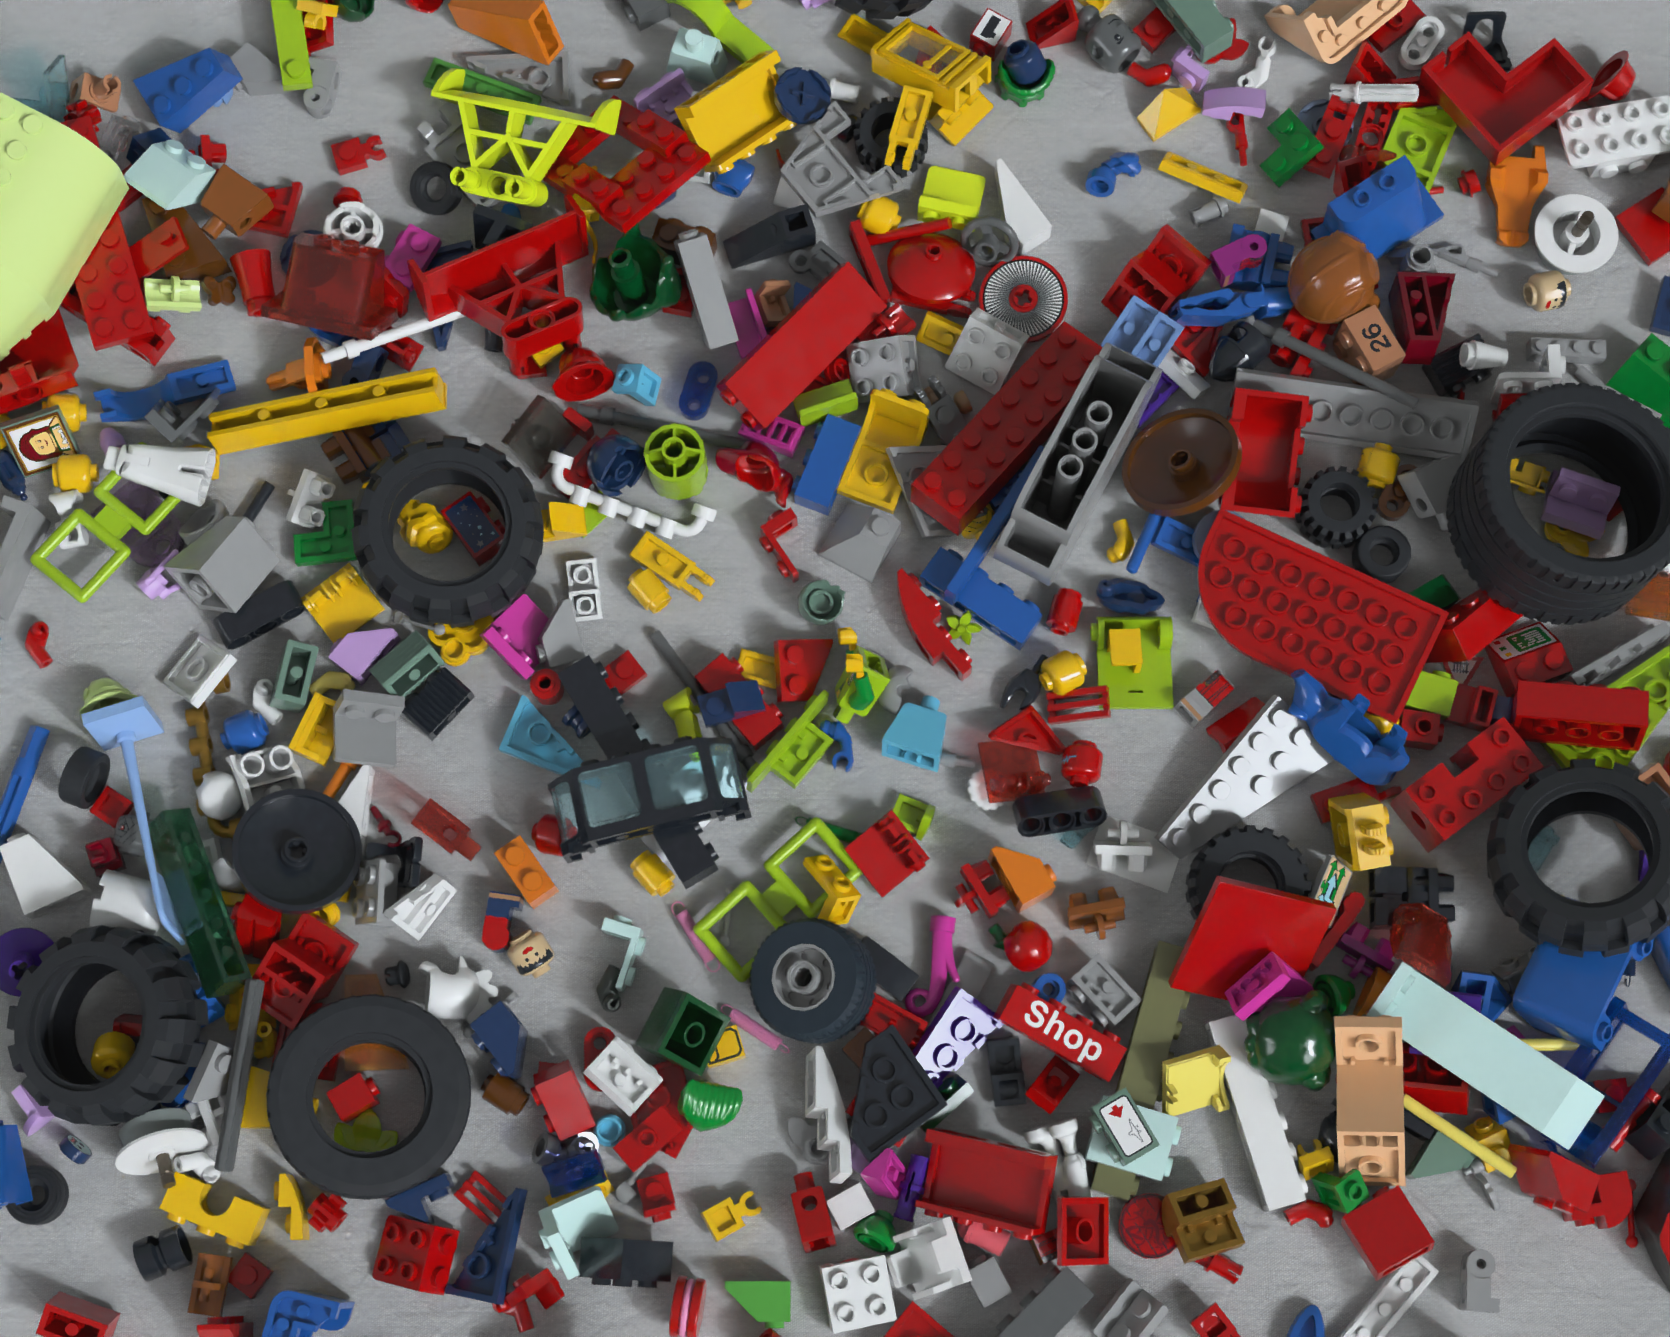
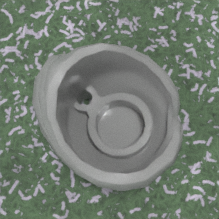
M219 499L212 500L208 507L198 508L179 530L180 537L187 546L190 545L225 516H229V511Z

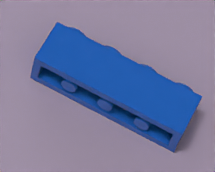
M940 547L921 573L919 581L923 587L943 599L947 586L962 565L964 558L952 549L947 551ZM978 567L956 603L952 606L962 613L969 610L972 615L971 619L1020 651L1040 623L1042 613L1039 612L1040 609L1036 604L1027 599L1024 601L1013 595L1014 591L1002 582L996 584L988 578L989 575L986 571Z

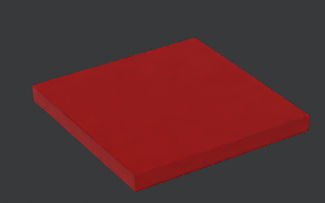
M1217 875L1168 980L1169 985L1174 989L1228 1001L1225 992L1271 951L1304 977L1337 909L1333 903Z

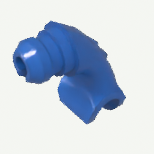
M823 720L819 729L840 745V751L832 759L833 767L836 770L837 763L840 760H845L848 762L845 770L847 773L851 770L854 763L852 738L840 721L830 722L829 720Z

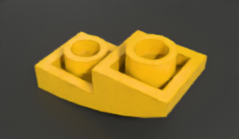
M279 1174V1181L274 1183V1200L278 1201V1207L291 1208V1214L286 1215V1233L290 1234V1240H309L308 1213L300 1187L293 1175Z

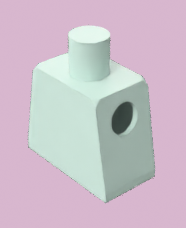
M679 28L670 52L667 72H674L681 68L685 78L710 85L723 77L728 60L720 40L716 37L703 34L697 29Z

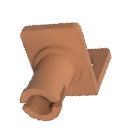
M84 72L72 81L67 106L73 102L78 103L85 99L87 104H92L103 110L115 113L118 110L121 93L120 79L117 76L112 78V74H108L102 79Z

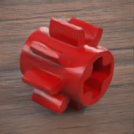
M85 99L66 106L69 113L63 117L65 121L90 115L96 133L100 131L96 125L102 122L96 106L87 104Z
M325 1193L320 1194L307 1209V1212L313 1216L308 1223L318 1232L322 1233L325 1229L331 1233L334 1232L348 1216L343 1210L347 1202L334 1194H331L330 1197Z

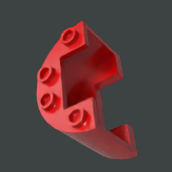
M1245 388L1234 389L1229 407H1232V413L1226 419L1233 426L1241 442L1242 460L1234 481L1222 496L1218 498L1219 509L1295 518V513H1300L1302 496L1297 495L1298 488L1294 487V485H1299L1301 477V467H1297L1298 455L1303 454L1305 438L1300 437L1301 429L1306 427V422H1311L1313 414V404H1308L1309 396Z

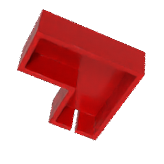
M1469 31L1447 47L1446 54L1442 51L1422 66L1419 83L1494 166L1498 165L1586 98L1594 82L1593 78L1556 38H1553L1509 73H1506Z

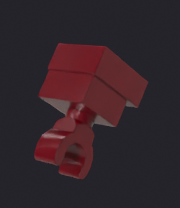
M112 837L86 844L85 849L91 868L95 870L98 878H102L107 869L116 872L127 869L123 855L118 852L119 848L114 845Z

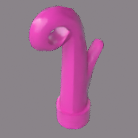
M939 915L931 916L929 929L932 932L930 989L928 991L922 988H915L907 994L905 999L907 1011L917 1017H924L937 1008L945 988L947 972H949L954 982L960 981L952 948V934L955 933L956 918ZM923 996L926 1002L922 1006L916 1007V998Z

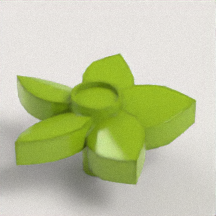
M969 610L963 613L961 618L957 615L947 616V622L952 627L949 632L952 639H957L961 635V638L967 645L971 643V633H977L983 628L976 623H970L972 615Z

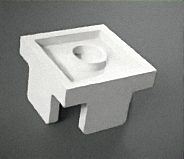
M951 1217L893 1236L894 1243L899 1242L901 1252L887 1256L886 1261L896 1288L911 1283L914 1285L916 1293L912 1294L914 1301L972 1281Z

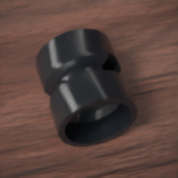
M180 1225L160 1231L158 1238L150 1235L133 1243L135 1262L146 1282L166 1275L168 1268L172 1271H177L193 1263V1255L188 1238Z

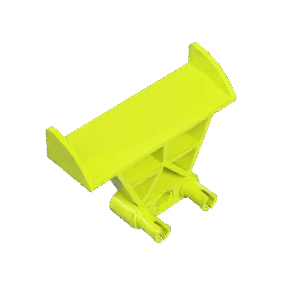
M451 68L444 72L431 91V96L459 105L471 167L453 168L450 173V180L453 185H458L464 192L529 207H541L547 202L548 189L541 181L577 126L590 127L615 136L621 108V100L607 99L598 107L593 117L526 102L462 91L465 70ZM475 105L509 111L506 135L480 130ZM526 115L560 121L547 143L522 139ZM482 138L497 141L484 152ZM525 147L542 150L534 163ZM512 151L525 177L489 169L508 152ZM506 180L505 192L501 194L500 185Z

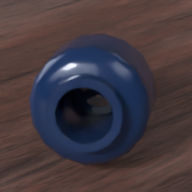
M1017 40L1009 45L1004 55L1003 62L1013 81L1018 84H1034L1041 79L1046 70L1047 62L1038 45L1033 41Z

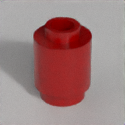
M1060 588L1058 593L1053 596L1046 621L1047 626L1051 628V632L1067 636L1068 633L1076 631L1083 606L1081 593L1069 588Z
M541 669L531 677L530 688L539 703L554 705L562 699L564 686L555 671ZM551 683L548 688H542L545 684Z

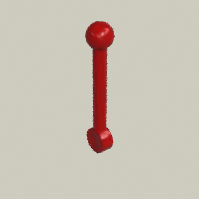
M1629 1179L1633 1198V1191L1637 1185L1633 1179ZM1632 1199V1206L1627 1215L1628 1236L1625 1242L1628 1247L1635 1248L1639 1241L1635 1236L1634 1203Z

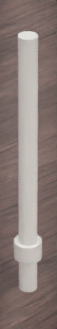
M455 311L431 322L425 317L357 341L354 338L344 341L342 346L321 352L320 356L324 364L345 357L349 360L360 356V352L466 316Z

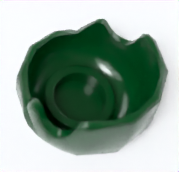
M331 0V4L339 6L337 15L350 23L361 22L370 17L374 11V0Z

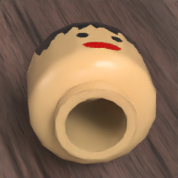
M1556 270L1533 274L1523 287V296L1526 304L1538 312L1563 307L1568 296L1571 295L1570 281L1567 278L1565 279L1562 273Z
M528 929L509 941L511 946L507 950V955L520 975L528 976L532 974L534 978H537L551 969L549 963L554 958V951L543 933L538 931L532 932L531 929Z

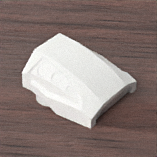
M287 741L257 751H250L243 755L234 754L225 758L231 766L246 811L258 800L271 793L285 789H306L300 768L295 762L291 750L288 748Z

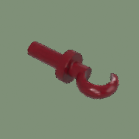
M377 806L371 807L370 811L378 823L376 827L378 832H384L386 836L392 835L398 839L395 843L388 842V846L393 848L399 846L402 842L401 834L396 830L390 829L392 826L391 821L384 819Z

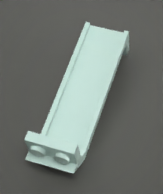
M1403 961L1366 1015L1370 1017L1381 1015L1402 1017V1039L1567 1150L1571 1148L1605 1097L1584 1081L1444 990Z

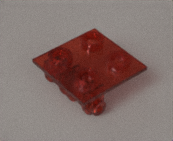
M1000 741L977 743L989 804L1010 802L1022 796L1045 793L1046 786L1051 784L1050 774L1040 769L1037 750Z

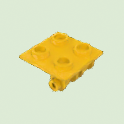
M350 563L301 597L304 606L333 644L339 638H344L347 633L357 631L385 610Z

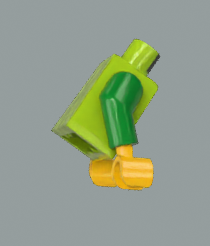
M844 627L837 630L839 645H848L849 649L846 650V667L835 686L838 706L833 712V716L840 722L848 724L854 713L862 717L867 716L889 683L890 676L884 658L856 645L857 634L852 628Z

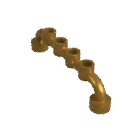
M228 672L214 688L215 694L230 692L231 682ZM205 701L198 709L193 706V708L185 710L188 726L196 727L197 737L189 739V749L192 756H199L200 767L194 768L192 771L196 786L202 784L204 780L202 776L205 773L216 770L212 761L213 742L208 729L210 715ZM197 799V800H196V807H197L198 814H199L201 817H202V816H206V815L203 813V811L199 808V806H198V799ZM206 816L209 828L216 836L231 838L233 841L236 827L242 817L231 819L229 826H224L220 820Z

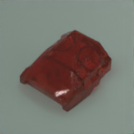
M1423 903L1400 904L1393 912V926L1389 930V941L1393 956L1403 960L1439 982L1443 987H1446L1450 983L1452 976L1450 968L1452 934L1447 918Z

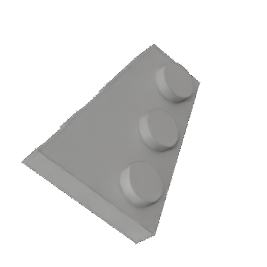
M946 445L888 447L885 450L921 538L953 536V532L911 502V484L945 449Z

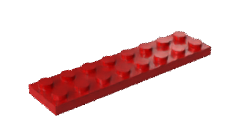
M90 115L60 122L100 148ZM117 208L75 279L95 351L155 335Z

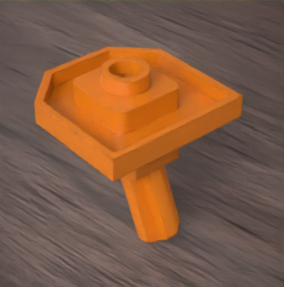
M316 337L306 339L303 346L304 358L286 363L285 370L272 373L266 378V384L269 385L270 390L277 391L294 386L299 389L308 388V393L329 389L328 379L332 378L331 364H324L322 362L320 353L326 350Z

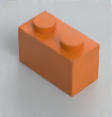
M520 835L494 852L499 862L533 909L559 892Z

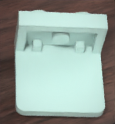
M593 1186L538 1211L543 1225V1229L538 1232L545 1249L552 1247L553 1251H550L549 1254L556 1270L562 1268L568 1280L580 1275L573 1252L581 1249L582 1237L606 1238L617 1233L619 1230L615 1217L599 1186Z

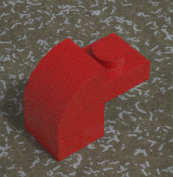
M1627 1170L1601 1174L1588 1213L1574 1210L1573 1215L1562 1212L1563 1221H1574L1575 1226L1579 1227L1595 1224L1594 1217H1596L1598 1229H1608L1620 1224L1629 1214L1633 1199Z

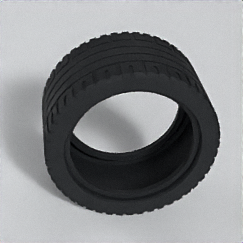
M1559 383L1553 384L1551 387L1544 386L1539 388L1538 391L1533 390L1526 395H1522L1515 402L1507 406L1459 466L1448 492L1446 519L1449 520L1447 527L1448 532L1451 533L1450 540L1452 545L1455 546L1454 551L1457 557L1461 559V565L1464 569L1468 570L1470 578L1478 583L1477 586L1482 591L1485 590L1490 598L1498 600L1500 605L1505 608H1511V611L1518 615L1521 613L1526 618L1532 620L1535 618L1539 622H1551V624L1557 625L1564 623V625H1574L1576 622L1583 624L1589 620L1591 622L1599 620L1601 617L1609 616L1613 612L1618 611L1637 595L1670 563V429L1663 425L1664 422L1659 417L1653 416V412L1648 408L1644 409L1641 407L1642 404L1636 400H1630L1628 396L1622 393L1619 395L1614 390L1608 388L1605 390L1602 386H1589V384L1579 383L1578 385L1575 383H1565V385ZM1536 453L1560 455L1585 465L1598 474L1605 482L1620 486L1618 500L1622 506L1627 524L1625 553L1609 558L1583 557L1566 552L1541 537L1525 520L1515 502L1510 483L1512 459Z

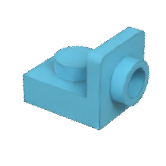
M619 364L612 391L616 394H630L645 406H655L662 378L643 364Z

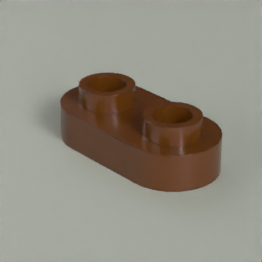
M1412 464L1399 466L1395 481L1385 486L1376 507L1378 514L1384 520L1397 521L1408 511L1411 503L1397 476L1417 468ZM1387 503H1393L1396 506V510H1389Z

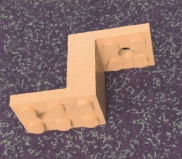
M1389 1015L1378 1017L1334 1016L1339 1178L1350 1170L1357 1169L1360 1171L1367 1186H1406L1402 1017H1392Z

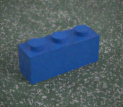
M827 414L824 423L819 421L813 436L814 439H817L814 448H808L802 465L806 466L802 476H796L792 485L791 492L794 493L795 504L829 516L837 496V488L860 435V425Z

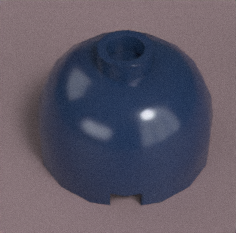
M612 434L600 439L591 447L586 461V470L591 482L603 494L609 497L623 494L620 489L626 485L630 488L633 487L643 475L646 468L645 457L643 456L645 448L625 435Z

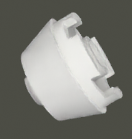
M349 201L341 203L340 207L327 216L323 227V236L326 244L334 253L354 261V251L361 244L369 249L366 253L367 257L375 251L383 237V225L379 216L372 209L366 207L365 204Z

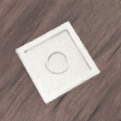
M199 635L162 683L198 709L237 659L204 636Z

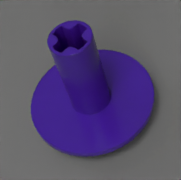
M16 928L0 936L1 991L12 996H21L22 991L16 989L26 969L31 965L40 966L42 960L39 954L54 944L48 935L33 928ZM22 962H25L28 965L25 966L23 970L19 969L18 966Z

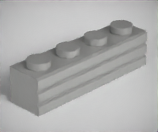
M1531 337L1526 343V361L1541 362L1548 344H1560L1561 356L1566 357V363L1601 365L1607 357L1605 340Z

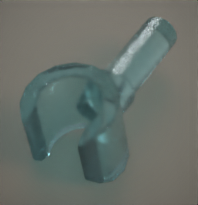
M1096 827L1080 829L1079 832L1075 830L1067 831L1061 837L1060 842L1068 848L1074 849L1083 837Z

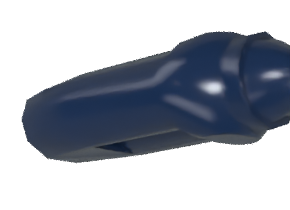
M1 451L0 481L4 488L11 491L14 495L20 496L22 501H26L28 496L25 494V477L21 473L14 456L9 451Z

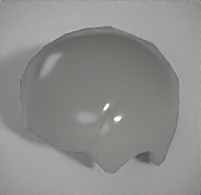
M897 665L888 669L890 681L877 699L882 707L895 716L905 704L900 692L903 689L911 688L908 677L913 673V670L906 665Z

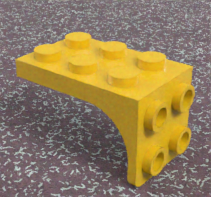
M885 388L872 390L863 427L837 488V494L894 514L902 494V489L885 449L888 447L921 446L928 430L929 409L926 408L924 403L915 399L904 400L897 397V394Z

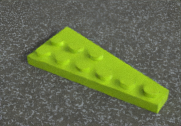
M1670 645L1607 686L1608 688L1619 689L1632 686L1643 691H1649L1648 728L1640 748L1670 709ZM1540 743L1562 769L1570 767V759H1596V767L1613 769L1615 762L1628 766L1638 752L1633 750Z

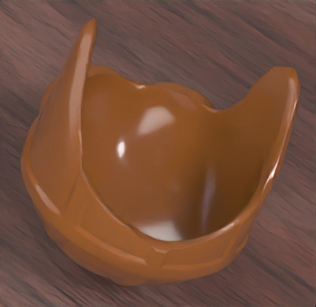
M1336 230L1329 236L1312 241L1296 256L1288 277V290L1291 301L1297 311L1306 319L1322 324H1341L1343 320L1373 305H1376L1379 309L1380 298L1374 293V286L1380 280L1378 263L1373 253L1369 252L1362 240L1347 232Z

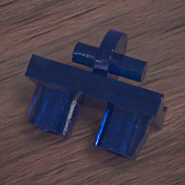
M597 1149L541 1167L543 1174L548 1180L552 1198L594 1186L607 1180L604 1172L605 1167Z

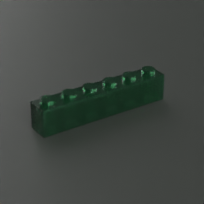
M188 807L161 811L148 825L151 843L206 998L210 999L235 994L245 985L246 979L252 978L191 809Z

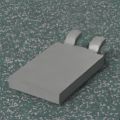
M446 102L439 108V112L442 114L440 116L441 119L448 125L444 131L438 135L426 120L416 127L419 131V137L427 144L424 152L432 161L443 162L453 168L471 167L461 117ZM479 124L480 130L485 131V130L482 128V126ZM482 138L484 152L494 145L496 141ZM508 154L489 169L525 177L520 167ZM506 180L500 185L501 194L505 192ZM463 191V195L475 207L477 204L492 208L500 202V200L485 198Z

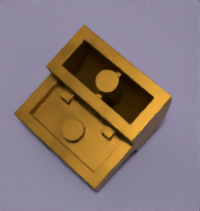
M1225 1178L1169 1193L1163 1199L1161 1212L1164 1230L1167 1237L1173 1236L1184 1264L1233 1250L1245 1244V1240L1233 1215V1211L1237 1207Z

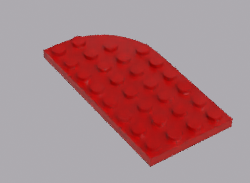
M1221 508L1205 539L1199 559L1198 587L1203 608L1215 630L1231 647L1250 659L1291 677L1292 672L1304 669L1321 682L1328 695L1334 698L1352 700L1357 694H1362L1370 701V706L1366 713L1378 716L1392 725L1397 724L1449 612Z

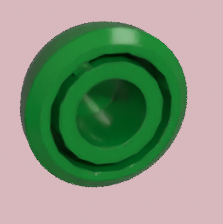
M1333 974L1319 975L1313 983V990H1321L1329 996L1327 1009L1333 1018L1346 1011L1351 999H1354L1356 994L1354 985L1350 981H1345Z
M878 1209L874 1215L861 1219L854 1227L853 1234L855 1238L865 1247L879 1253L894 1251L896 1245L893 1240V1236H896V1230L892 1224L894 1217L887 1211Z

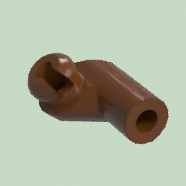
M623 58L615 70L595 72L592 82L594 86L602 90L619 89L625 83L634 65L631 61Z

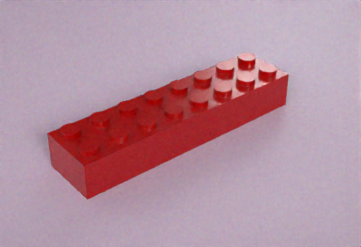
M1064 321L911 484V502L959 536L1031 458L1038 447L1042 446L1052 435L1090 363L1096 355H1099L1103 347Z

